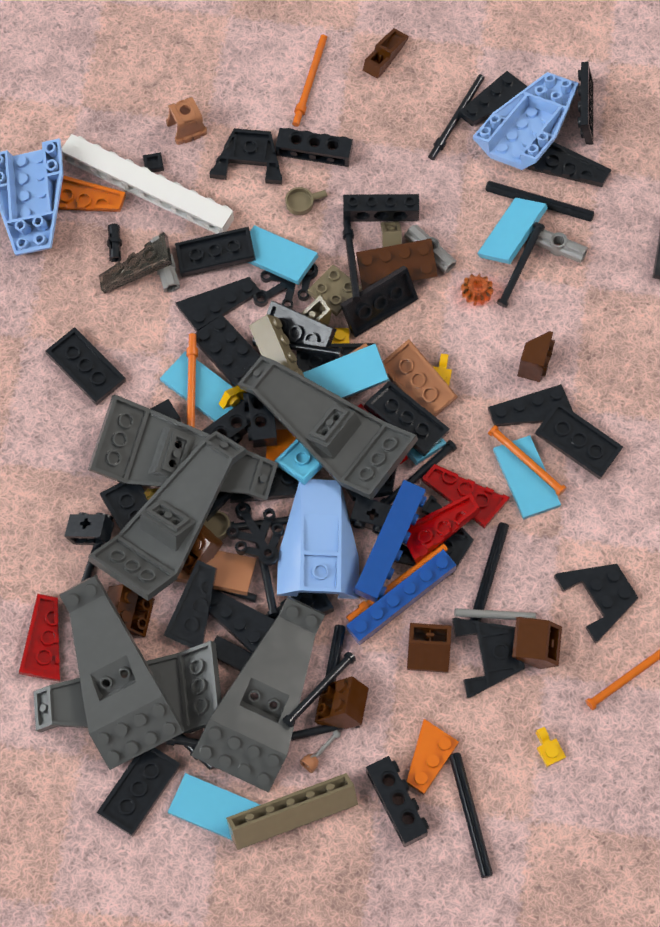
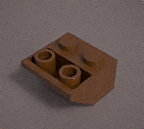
M549 331L525 343L518 369V377L540 382L541 376H546L555 340H552L553 332Z
M204 524L182 568L188 575H191L197 560L204 563L209 562L224 544Z
M123 584L109 586L107 594L130 634L146 637L155 599L151 598L147 601Z
M516 617L512 657L538 669L558 667L562 626L549 620Z
M410 623L407 670L448 673L452 626Z
M353 676L332 682L320 694L314 722L343 729L362 725L369 688Z

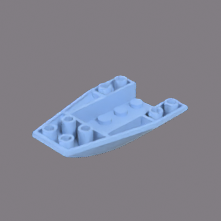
M549 72L545 73L494 111L473 135V140L491 159L520 170L535 164L557 138L579 83Z
M59 138L42 142V150L15 156L7 150L0 152V213L16 256L52 248L64 175L61 140Z
M310 479L305 485L299 482L279 550L277 596L297 597L298 593L302 592L338 594V598L359 599V595L353 593L359 579V556L342 486L336 480Z

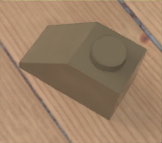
M399 221L380 222L382 247L402 244V231Z
M320 295L302 314L329 325L332 309L323 295Z

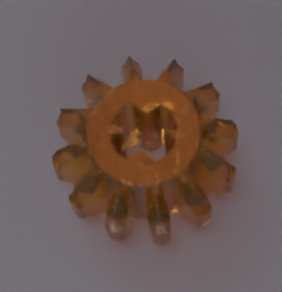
M480 273L476 277L473 274L470 275V278L465 277L461 285V290L463 291L462 298H466L467 304L473 301L474 306L477 305V302L483 306L485 301L489 302L493 294L492 281H488L487 276L482 278Z

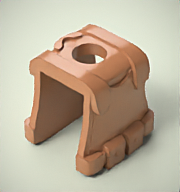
M193 97L168 105L169 115L166 119V124L168 127L177 124L175 136L177 145L184 142L186 144L191 142L192 139L196 140L201 138L200 136L207 134V128L203 124L202 115Z

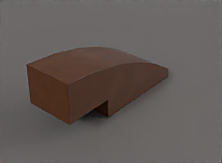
M393 28L376 44L375 50L365 59L362 71L378 79L401 51L409 36Z

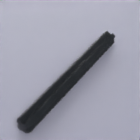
M488 181L485 190L487 192L511 199L520 198L545 203L548 210L589 222L594 217V211L493 181Z
M500 522L498 524L473 609H485L509 529V525ZM470 617V620H475V621H478V622H481V619H482V618H471V617Z
M459 752L453 753L449 758L480 875L482 878H488L492 876L493 872L463 760Z

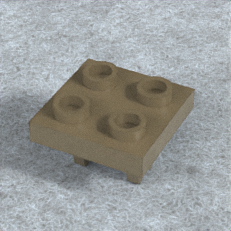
M332 265L308 289L307 293L314 299L323 295L331 307L332 313L337 316L342 311L340 304L352 297L350 277L335 265Z

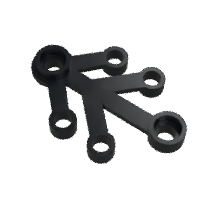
M313 264L310 268L312 272L307 273L303 278L302 287L298 291V298L301 301H306L309 298L307 292L310 280L314 279L318 274L316 264ZM262 271L261 280L263 282L275 281L281 283L268 291L257 290L253 294L254 304L258 307H264L268 304L270 298L287 289L282 305L289 302L291 305L288 307L292 309L296 284L268 271ZM268 274L270 277L265 279L263 276ZM301 293H306L307 296L302 297V296H300V294H301ZM264 298V301L259 302L258 299Z
M245 502L239 503L235 508L236 516L238 519L245 521L251 534L239 531L236 526H230L226 532L229 539L243 540L235 544L237 554L259 557L262 564L266 566L274 565L279 558L276 547L280 537L285 532L283 525L276 523L272 526L273 536L267 545L265 538L271 523L276 519L275 511L271 508L264 510V520L259 530L252 518L250 505ZM244 541L258 544L260 549L247 547ZM241 546H244V547H245L244 549L239 550V547H241Z

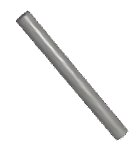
M458 608L454 610L455 617L516 620V617L536 619V613Z

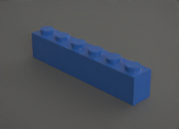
M403 480L353 593L373 602H376L378 597H383L387 589L384 583L386 579L391 580L395 571L392 565L394 561L399 562L403 553L400 550L402 543L407 544L411 535L408 532L410 525L415 526L419 517L416 514L418 507L423 508L427 499L424 496L426 489Z
M443 549L346 625L347 631L361 645L455 572L457 565Z

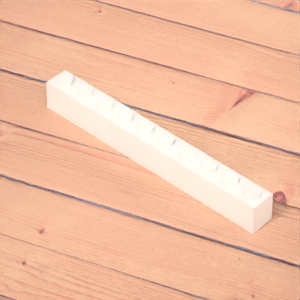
M71 134L61 148L62 160L215 234L226 232L234 220L233 211L228 206H222L209 197L205 198L194 190H188L178 182L169 181L163 175H157L146 167L134 164L129 159L125 160L115 152L104 150L100 145L92 144L81 136L77 137Z

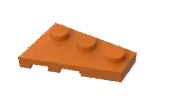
M426 719L422 723L406 781L408 785L423 795L459 744V741Z

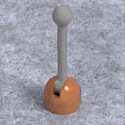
M339 730L333 731L331 738L315 755L307 754L300 760V764L310 773H313L318 767V757L335 738L341 736V732Z

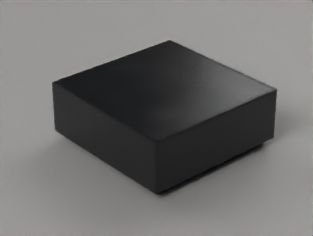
M161 152L143 155L144 166L151 172L164 171Z

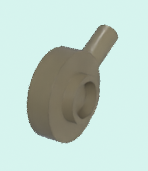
M303 187L293 188L285 197L286 208L294 215H305L313 208L314 201L327 197L326 190L311 193Z
M218 511L208 522L205 520L204 525L218 539L223 540L228 536L226 531L231 526V522L224 512Z

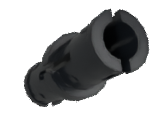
M109 224V237L107 240L109 261L120 262L122 260L120 225Z

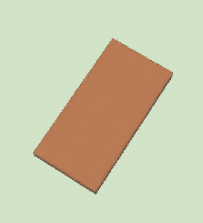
M410 339L383 361L388 375L395 384L435 417L458 398Z
M218 551L214 558L206 563L217 568L214 589L245 596L248 595L257 558ZM182 569L176 581L187 583L190 575Z

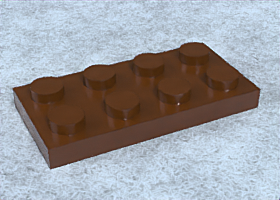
M432 239L356 252L362 290L402 266L408 268L412 282L438 277Z

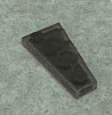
M165 232L158 235L159 239L153 243L151 241L144 245L145 248L138 253L133 252L128 255L125 262H118L100 274V287L103 293H108L172 265L168 236Z

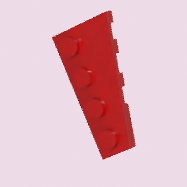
M436 464L422 477V482L450 503L472 493L481 510L472 520L484 529L510 499L509 496L500 495L491 488L475 484V481L459 477L458 474Z
M472 493L420 518L415 526L410 525L408 532L411 535L406 545L416 564L481 512Z
M37 594L19 674L60 682L58 598Z

